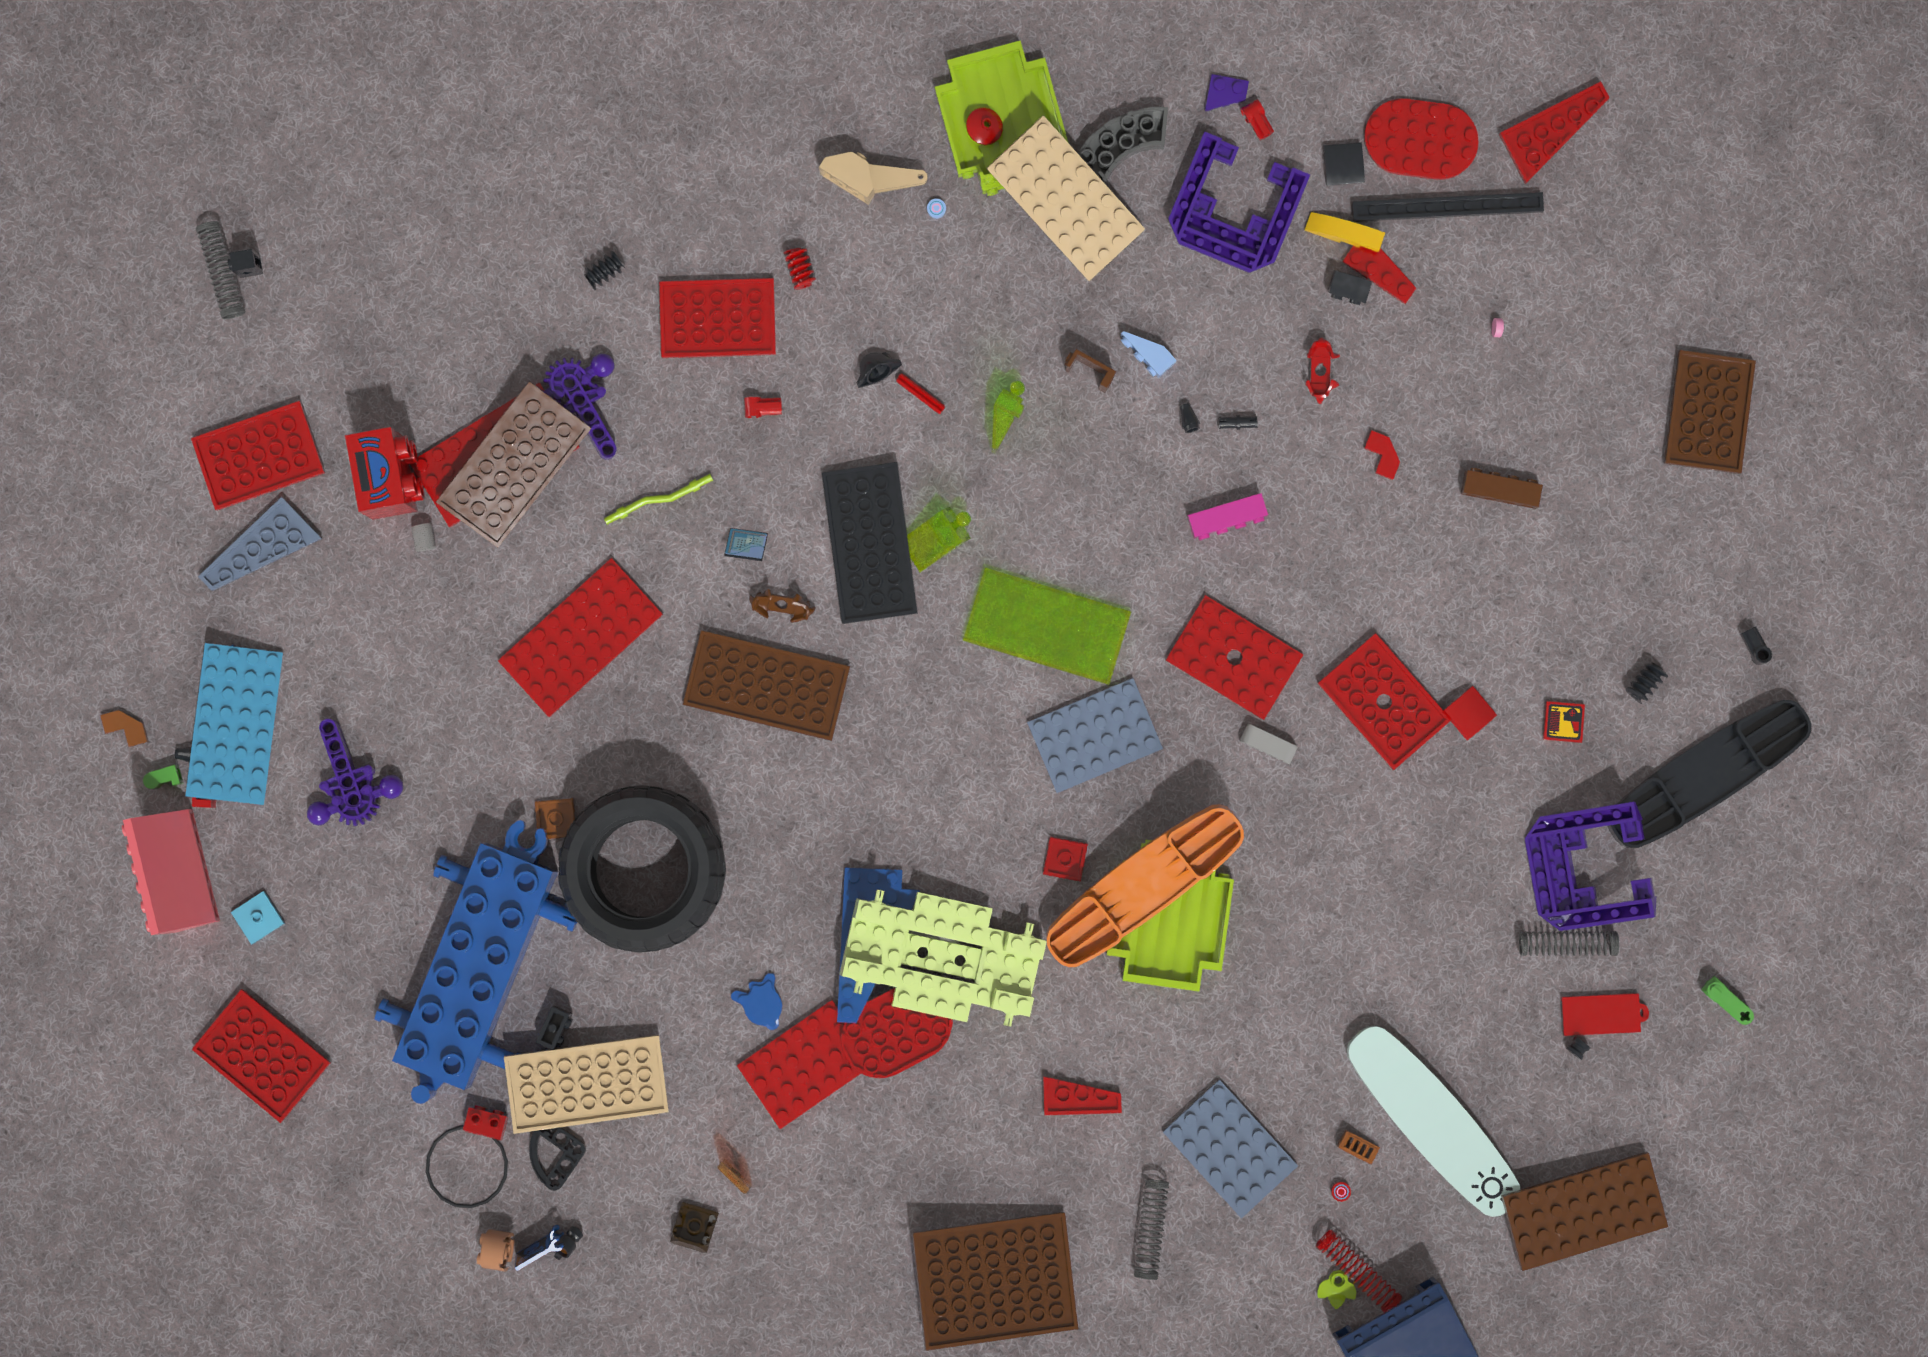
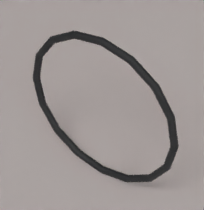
M464 1125L446 1130L433 1142L427 1154L426 1175L430 1188L442 1201L454 1207L474 1208L488 1203L501 1191L507 1179L508 1159L503 1145L497 1139H493L500 1147L504 1159V1175L497 1190L486 1200L472 1205L456 1204L444 1198L433 1185L429 1173L430 1156L436 1144L447 1134L463 1129Z

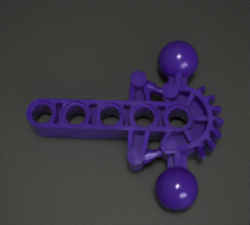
M600 353L592 358L591 365L585 369L579 366L581 360L573 364L574 358H570V363H567L566 358H563L562 365L558 360L555 361L557 368L550 365L549 368L552 372H545V375L550 378L543 379L544 383L549 384V388L544 390V392L560 404L561 399L565 395L568 402L563 406L591 426V430L587 435L599 456L604 460L612 459L617 451L616 445L592 403L605 396L606 389L592 383L591 378L594 376L607 377L612 374L615 367L614 360L611 356ZM566 379L573 380L574 387L567 388L564 385V381ZM589 385L591 387V390L584 391L582 386ZM581 396L584 399V403L577 405L574 402V397ZM589 412L594 418L588 422L583 418V414ZM600 429L603 432V437H594L593 430ZM610 446L613 452L610 455H606L603 453L602 448Z
M324 719L319 725V730L335 777L322 781L319 784V788L332 797V803L326 804L325 802L317 801L310 804L307 809V818L313 825L319 826L327 823L332 814L339 813L341 815L339 821L343 822L346 819V825H350L353 822V826H358L359 821L364 825L365 818L368 821L372 820L370 814L377 815L374 808L380 809L381 807L376 804V798L381 796L388 799L397 798L403 791V782L396 775H387L382 778L378 786H371L375 768L366 765L355 769L340 725L334 720ZM329 723L334 725L331 733L326 731V726ZM335 741L340 743V748L337 751L332 749V744ZM341 759L346 760V767L340 769L338 766ZM351 777L353 780L350 787L345 785V779ZM367 780V785L361 787L360 783ZM334 790H341L342 796H336ZM354 795L359 797V802L356 805L351 803V798Z

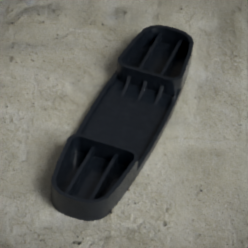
M1780 700L1717 731L1660 768L1617 803H1636L1643 819L1641 820L1644 833L1643 840L1624 843L1620 824L1609 825L1610 833L1620 845L1626 848H1640L1680 829L1684 824L1704 814L1750 784L1767 770L1773 769L1809 738L1812 731V723L1809 716L1799 703L1792 700Z

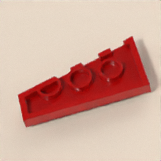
M1353 246L1343 260L1344 264L1366 279L1373 281L1372 283L1403 304L1407 303L1416 290L1412 282L1381 248L1379 252L1362 246Z

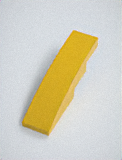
M1314 212L1310 213L1305 227V231L1340 243L1342 241L1379 252L1385 236V232Z

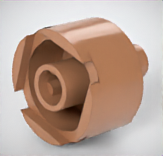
M492 1229L482 1233L480 1237V1245L482 1247L481 1253H478L477 1264L485 1269L506 1272L509 1268L506 1267V1264L511 1262L513 1257L515 1240H511V1237L514 1234Z

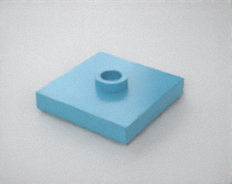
M265 891L231 912L251 945L285 924Z

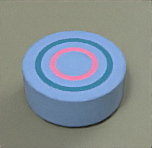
M932 199L927 205V212L932 218H941L946 212V205L941 199Z

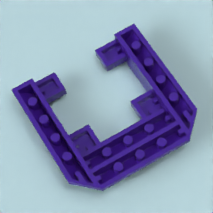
M1204 131L1168 219L1178 244L1248 273L1273 264L1310 174L1274 162L1267 181L1284 189L1272 219L1268 221L1253 214L1246 232L1211 218L1217 199L1200 193L1213 160L1232 166L1239 147L1224 142L1222 138Z
M1635 802L1541 816L1525 837L1538 915L1559 931L1656 917L1657 896L1654 895L1652 878L1631 881L1634 900L1598 905L1595 886L1577 889L1571 851L1588 848L1585 829L1620 824L1624 843L1644 839L1641 822L1643 819Z

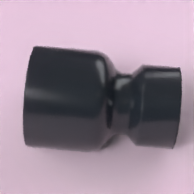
M570 1227L566 1233L567 1235H562L559 1241H556L555 1245L564 1244L562 1250L555 1251L554 1257L557 1260H560L562 1257L568 1258L576 1249V1242H579L583 1237V1233L578 1228Z

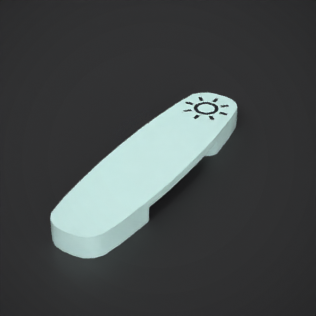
M1368 1026L1360 1030L1348 1043L1347 1058L1373 1097L1376 1098L1393 1122L1426 1160L1467 1201L1485 1215L1494 1217L1504 1214L1505 1209L1501 1195L1520 1190V1184L1478 1124L1436 1076L1384 1028Z

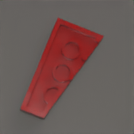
M1043 1076L1044 1116L1122 1113L1121 1093Z

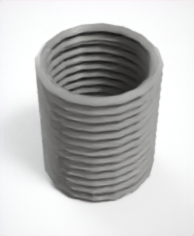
M431 523L418 524L411 527L415 551L420 552L436 548Z

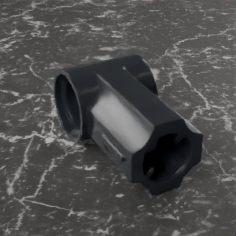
M1756 626L1740 634L1751 654L1753 663L1763 665L1771 660L1772 651L1766 646ZM1759 651L1764 652L1765 660L1758 658Z

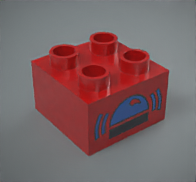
M392 427L345 435L358 512L372 520L417 512L416 501L424 500L425 496L420 477L415 478L414 473H411L409 464L418 462L414 441H409L407 435H401Z

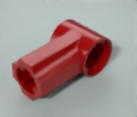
M1258 99L1240 109L1241 114L1246 117L1245 121L1248 124L1250 123L1259 140L1265 139L1274 133L1272 126L1265 116V110Z
M744 398L745 418L782 415L781 398Z

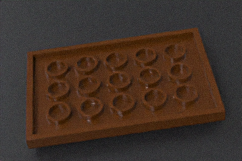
M1684 350L1678 351L1664 464L1734 474L1742 473L1756 360Z

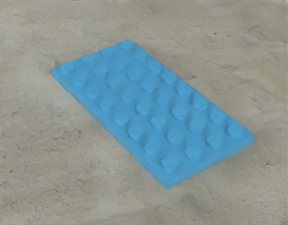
M205 643L185 796L264 805L283 657L282 652Z

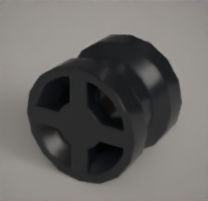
M1576 1036L1573 1038V1043L1566 1047L1570 1053L1580 1060L1584 1058L1583 1054L1591 1048Z

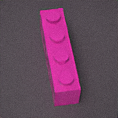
M1262 493L1190 514L1187 516L1193 538H1198L1200 541L1210 538L1209 534L1216 532L1217 535L1227 533L1228 528L1234 526L1237 530L1246 527V523L1251 521L1254 524L1265 521L1264 517L1268 516Z

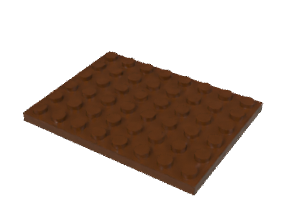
M1065 1212L912 1232L926 1351L1078 1329Z

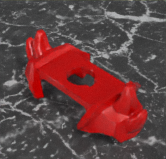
M1323 337L1315 341L1309 353H1307V358H1311V383L1310 380H1307L1306 386L1311 395L1316 397L1318 404H1322L1330 391L1339 386L1337 381L1333 379L1330 381L1331 358H1338L1340 354L1334 353L1330 342L1326 341ZM1319 364H1323L1326 368V373L1323 376H1318L1315 373V369Z

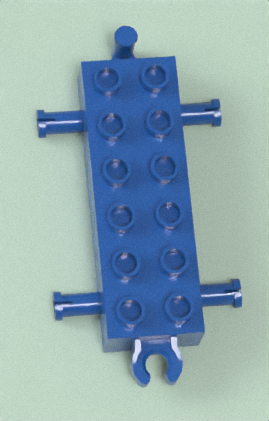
M519 820L508 829L503 849L488 843H480L471 868L450 861L445 855H441L437 862V865L449 870L439 866L435 867L433 876L436 878L441 876L463 885L461 893L413 1011L410 1012L390 1004L388 999L383 998L378 1007L381 1010L376 1012L374 1019L378 1022L383 1020L405 1029L392 1061L420 1072V1085L414 1087L411 1091V1097L416 1103L422 1104L435 1097L437 1090L444 1083L462 1090L472 1087L482 1060L505 1069L504 1056L514 1055L515 1053L492 1045L489 1042L540 916L567 927V930L571 932L576 927V921L565 917L576 920L570 914L567 907L548 900L558 871L538 864L540 855L543 854L547 847L548 837L545 829L540 828L536 831L535 844L531 848H523L518 843V836L524 831L526 823Z

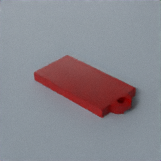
M1639 993L1561 997L1563 1036L1641 1032V1022H1645L1649 1017L1648 1007L1639 1003Z

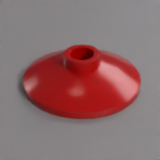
M978 108L969 114L966 121V129L971 139L976 143L991 145L1001 137L1003 124L995 111L989 108ZM984 122H987L989 124V127H986L984 125Z

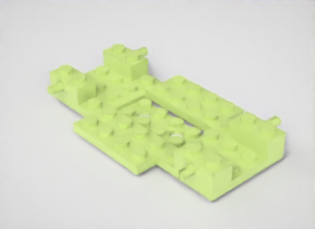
M877 889L875 900L872 901L856 898L839 973L843 977L852 978L856 981L854 993L862 994L863 984L868 982L894 986L892 1006L964 1022L968 1021L971 1003L1003 1011L1006 1013L1003 1025L1012 1026L1014 1015L1030 1017L1034 1001L1032 991L1040 959L1043 960L1047 943L1046 940L1032 936L1034 924L1026 922L1024 934L990 928L992 908L921 892L916 894L913 911L884 904L882 900L885 891ZM912 930L980 945L982 949L909 934L908 932ZM920 947H926L928 950V954L924 958H920L917 954ZM958 955H963L965 958V963L962 966H957L954 962L955 957ZM901 964L974 979V983L901 968Z

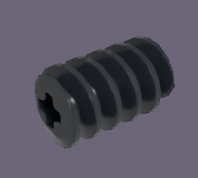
M612 250L610 251L611 258L606 254L604 255L605 262L597 259L598 266L591 263L592 270L585 267L586 274L584 276L594 290H596L595 283L603 286L602 279L609 282L608 275L615 278L614 271L622 273L621 267H624V265Z
M1651 662L1652 664L1648 663L1645 665L1647 670L1642 669L1640 671L1642 676H1636L1637 682H1631L1632 688H1626V692L1640 704H1642L1641 699L1648 701L1646 694L1653 695L1651 688L1658 689L1656 682L1663 683L1660 678L1661 676L1668 678L1666 672L1653 662Z

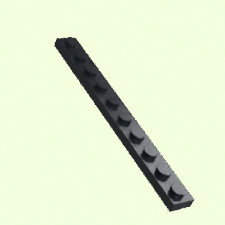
M1543 192L1353 201L1352 211L1353 222L1543 213L1544 200Z

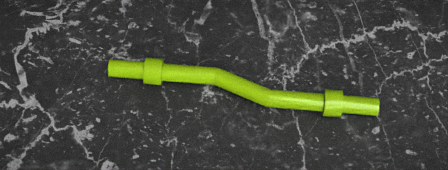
M708 474L698 480L690 481L689 485L671 494L645 496L626 507L622 506L616 509V512L605 517L604 520L608 525L619 518L624 519L629 513L646 504L673 502L692 491L700 490L701 486L713 481L711 474Z

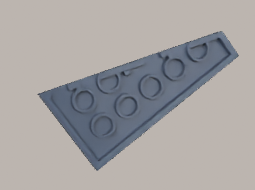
M281 497L198 577L210 590L214 591L322 538Z

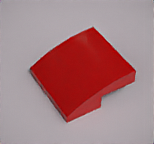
M1474 686L1466 690L1443 710V713L1467 741L1497 716Z

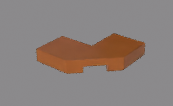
M121 710L100 715L105 734L124 729L128 747L149 742L144 723Z

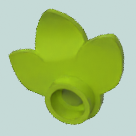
M1335 1270L1329 1275L1327 1280L1320 1283L1317 1296L1318 1298L1328 1297L1331 1305L1338 1309L1343 1305L1346 1298H1356V1288L1348 1281V1277L1344 1275L1343 1271ZM1337 1276L1342 1278L1340 1283H1335Z

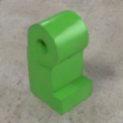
M172 765L149 772L143 778L144 786L149 789H158L163 784L172 782L174 786L184 784L179 765Z

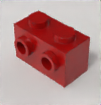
M477 1105L474 1108L469 1107L463 1131L502 1141L508 1117L504 1116L505 1112L493 1110V1113L486 1112L485 1107Z

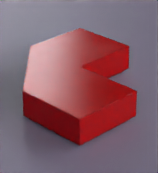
M1371 430L1364 449L1381 455L1375 474L1393 480L1400 464L1390 437Z

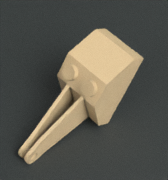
M847 152L825 157L819 166L820 175L868 205L876 193L920 186L927 182V173L923 170L868 164L867 158L859 152L856 154Z

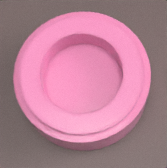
M1494 318L1492 321V337L1500 338L1504 330V321L1502 318Z

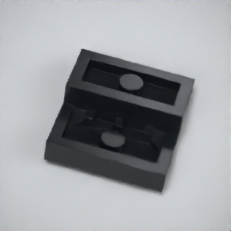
M1362 142L1323 145L1327 186L1365 183Z

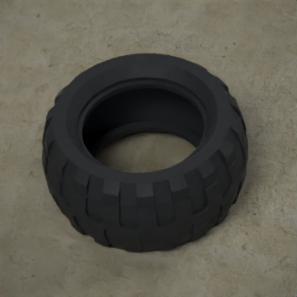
M639 785L608 792L589 803L569 826L560 848L558 882L568 911L586 933L615 949L642 953L658 951L679 944L695 934L708 921L722 896L726 877V862L721 838L709 817L696 804L671 790ZM641 820L656 822L669 829L680 840L688 859V878L681 896L670 908L651 917L633 916L617 909L605 897L597 877L598 856L607 838L623 825Z

